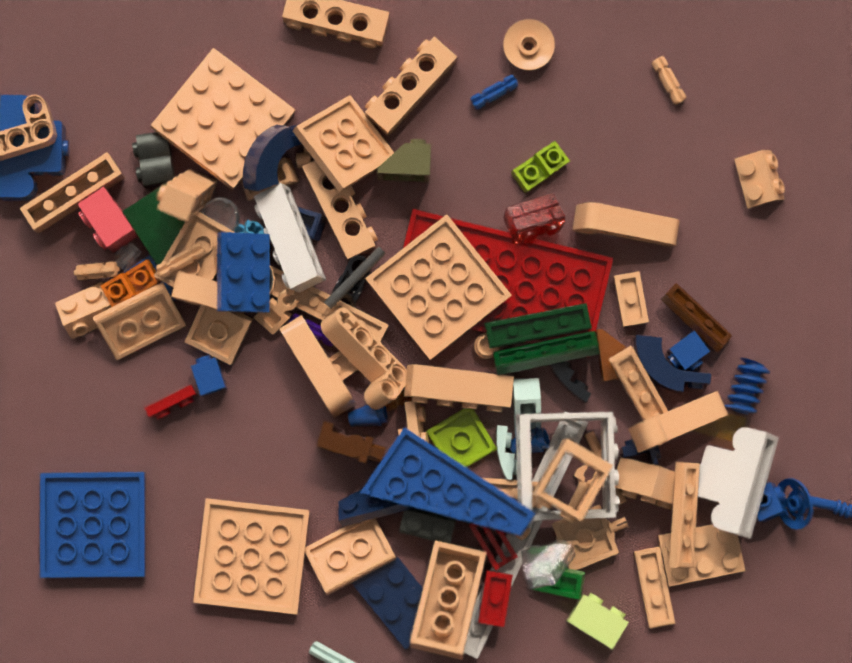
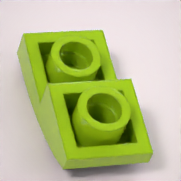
M554 141L512 170L511 174L524 193H527L568 164L570 160L558 143Z

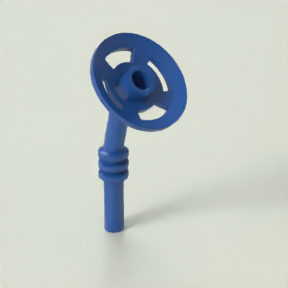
M794 478L784 479L778 484V486H781L784 494L789 485L793 490L783 503L796 519L794 520L788 511L780 516L782 521L792 529L799 530L809 525L813 516V507L833 511V514L836 515L838 513L840 517L844 515L845 519H848V517L852 518V504L847 506V502L841 503V500L833 501L810 496L803 483ZM809 509L808 516L804 520V514Z

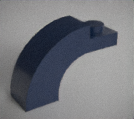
M276 124L266 129L256 138L244 162V189L260 191L279 184L277 169L281 157L290 148L302 144L293 133L297 125L289 127Z
M634 336V350L649 378L658 386L672 392L682 393L684 392V383H688V388L703 389L704 385L711 383L710 373L682 371L670 365L662 351V337Z

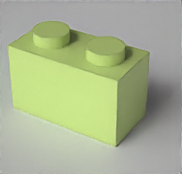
M591 592L588 597L582 594V597L578 600L566 621L613 649L629 623L624 620L626 614L613 606L611 610L601 605L603 600Z

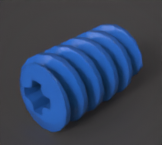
M741 357L740 360L746 365H738L737 370L743 375L734 376L733 379L739 385H731L730 389L736 394L727 396V399L733 404H726L724 406L729 410L748 415L749 413H757V410L751 405L761 402L755 397V394L764 393L758 387V384H767V381L761 375L770 374L771 371L759 362Z

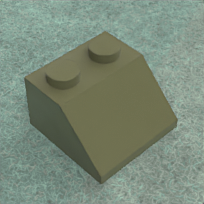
M411 139L410 143H404L378 167V180L429 182L431 144H426V140Z

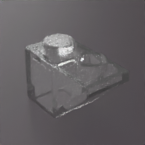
M557 540L551 545L546 546L533 545L521 551L525 578L529 590L554 585L576 556L572 540Z

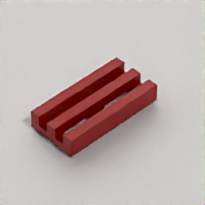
M473 523L469 525L495 570L518 558L503 531L496 530L511 554L507 558L490 529L482 526L502 560L497 563L476 528L479 525Z

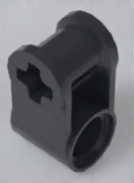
M355 256L351 258L332 293L353 273V265L358 261L364 262L366 260L365 257ZM372 269L350 290L353 294L347 293L342 298L350 302V306L354 307L359 300L364 285L367 282L365 278L371 274Z

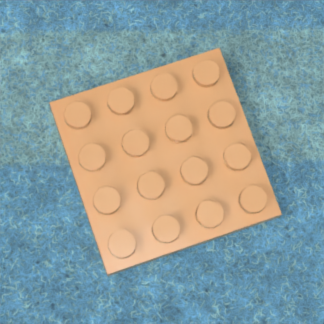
M213 48L154 120L150 128L230 189L234 190L243 178L245 158L252 143L266 129L276 124L284 126L294 114L295 109Z
M447 214L365 278L429 360L438 355L512 296Z
M206 498L193 603L298 614L310 510Z

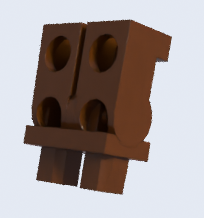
M326 421L323 422L316 444L317 448L350 458L359 457L358 462L366 464L367 459L379 463L382 461L386 447L373 444L374 438L366 436L364 440L359 435L346 436L334 432V424Z

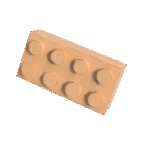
M435 541L411 637V648L462 660L486 561V552Z

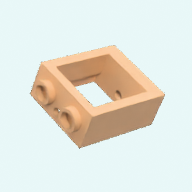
M568 438L563 439L532 495L538 497L536 502L543 507L550 509L553 506L560 510L559 516L571 523H573L574 519L582 521L613 465ZM565 453L597 471L576 510L543 492Z

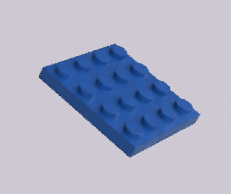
M146 472L40 473V578L146 576Z

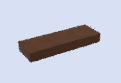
M677 283L660 299L693 331L695 330L717 353L732 337L717 320Z

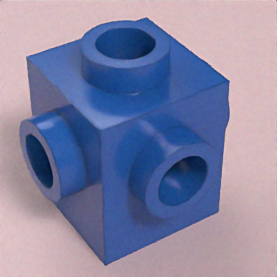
M766 482L757 514L760 522L765 523L787 513L783 503L786 497L781 486L776 487L774 483ZM768 496V501L765 504L764 500Z

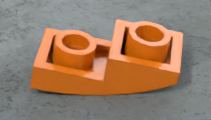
M145 260L127 272L120 273L100 287L111 306L114 307L162 281L154 277L156 270L151 261Z

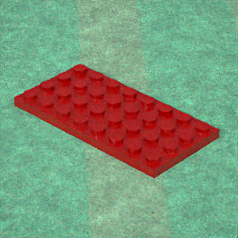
M413 209L403 248L444 216ZM450 218L512 295L470 328V330L486 333L485 323L587 303L592 329L523 343L534 344L591 331L596 332L613 262L612 257Z

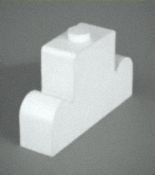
M741 428L733 437L734 451L710 445L706 446L699 467L698 497L720 503L714 508L711 515L712 524L716 528L751 539L779 437L751 428Z

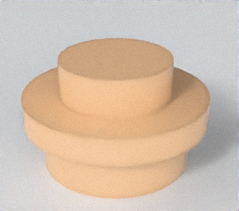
M486 333L479 335L474 343L475 352L484 359L493 358V352L500 349V347L489 349Z

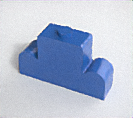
M0 95V131L27 123L22 105L28 96ZM36 103L30 108L31 114L39 113ZM54 121L57 139L52 145L0 161L1 200H31L38 191L37 182L32 178L34 175L62 176L65 174V156L70 155V142L66 140V127L61 121ZM48 127L41 128L38 131V138H47L50 129ZM24 135L15 136L13 146H21L25 141Z

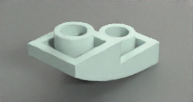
M497 425L496 448L499 464L505 478L512 480V476L517 475V461L514 453L505 452V448H510L512 433L507 432L508 426Z

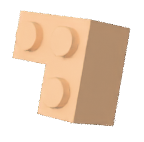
M620 457L617 468L619 484L615 485V488L622 490L621 495L636 499L637 495H640L641 501L671 510L674 500L675 472L660 466Z

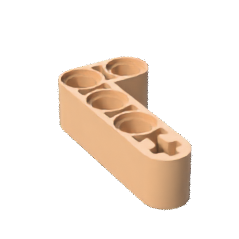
M30 95L24 100L22 106L26 124L0 131V161L48 147L56 141L57 131L50 107L41 96ZM42 103L40 113H30V108L33 104ZM43 127H48L50 129L48 137L39 139L38 131ZM24 135V143L19 147L13 146L15 136Z
M587 202L576 205L573 231L584 234L602 233L657 245L676 246L680 220L606 204Z
M339 308L321 322L323 334L371 382L364 394L368 406L379 410L398 397L405 386L406 368L348 309Z
M302 315L281 327V333L333 417L335 418L355 406L354 399Z
M716 391L666 413L647 419L628 428L639 453L727 416L728 413L719 392Z

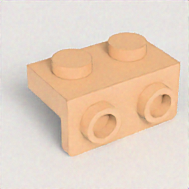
M760 150L734 159L747 208L784 200V183L778 176V161L771 150Z
M103 282L55 303L62 324L71 339L83 336L97 329L98 327L93 317L112 308L100 287Z

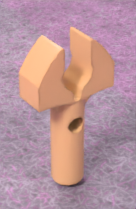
M587 465L579 467L574 474L579 484L568 505L574 510L577 509L597 474V471H595L593 478L585 482L584 472L588 468Z

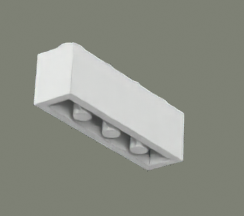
M279 183L255 195L254 198L257 203L255 205L256 213L265 223L264 233L270 234V242H272L275 249L273 256L277 264L281 265L283 269L282 279L286 287L300 293L325 281L326 277L291 189Z

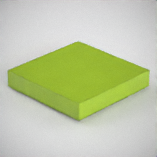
M464 408L426 431L437 449L464 467L470 466L497 450L474 409Z

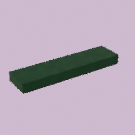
M587 303L485 323L489 349L592 329Z
M595 331L493 352L497 375L600 354Z

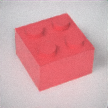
M102 187L78 203L81 209L78 213L86 226L90 229H95L96 232L92 235L104 250L108 248L114 253L138 237L121 208L105 187Z

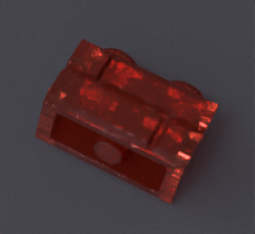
M554 193L506 207L503 217L514 243L521 241L530 243L536 240L538 236L546 233L548 236L555 235L561 231L565 222V214L561 206H559Z

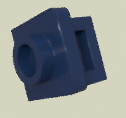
M631 439L624 441L625 446L620 448L623 458L648 453L650 464L656 466L658 465V460L661 459L658 445L638 453L634 441Z

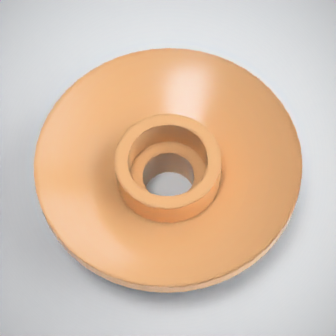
M525 19L516 22L508 29L504 37L503 47L507 59L514 66L523 70H536L543 67L551 59L555 48V41L552 32L545 24L537 20ZM525 43H531L533 49L531 51L525 50Z

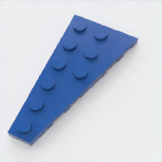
M405 427L360 492L367 496L521 537L536 516L535 512Z

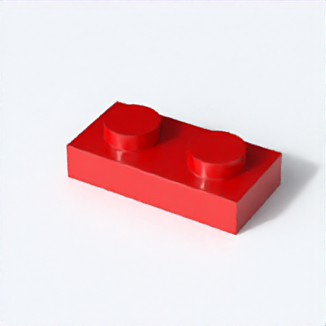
M189 385L144 409L148 417H156L159 420L171 414L169 409L177 405L180 408L190 405L194 402L193 397L198 394L194 386Z
M486 570L478 623L505 626L512 574Z

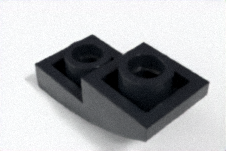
M567 361L549 364L551 371L562 386L578 400L587 403L592 393L587 391L589 386L577 379L574 383L570 381L575 372L570 369L572 364Z

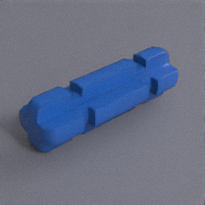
M509 75L504 78L503 82L498 81L482 90L481 94H475L470 98L473 107L479 110L486 105L485 103H491L505 95L506 91L516 89L518 82L513 75Z

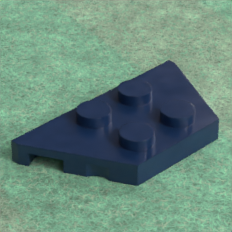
M396 557L397 559L357 579L352 584L401 645L407 649L410 646L423 587L402 561Z

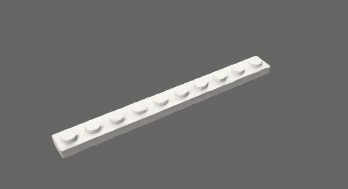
M587 421L559 422L550 441V447L546 449L532 479L533 482L540 481L563 439L568 438L574 443L579 444L587 427ZM565 453L543 492L554 497L572 456ZM542 506V509H541V508H532V511H547V510H548L547 508H545V507H543V506ZM532 520L528 526L531 529L530 534L524 540H519L514 534L507 533L506 537L518 558L498 570H495L493 565L491 566L490 571L512 574L511 586L542 520ZM502 543L500 548L507 558L511 554L505 544ZM497 554L495 560L497 563H499L502 560L500 556ZM484 583L476 599L464 653L478 659L493 625L478 623Z

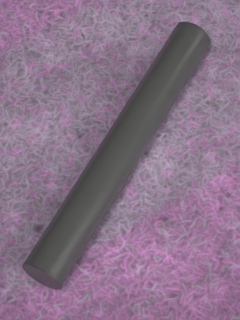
M378 246L324 301L325 304L332 309L386 253Z

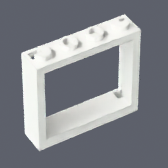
M613 412L515 415L518 502L532 510L530 422L600 420L601 458L612 464L613 467L602 484L603 509H588L583 519L616 518L620 501L619 497L615 496V485L619 484L618 470H615L614 459H618L617 443L614 444V433H617L618 425H616V417H613ZM560 510L533 511L536 513L533 520L564 519L559 516Z

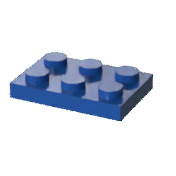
M217 233V311L270 312V234Z

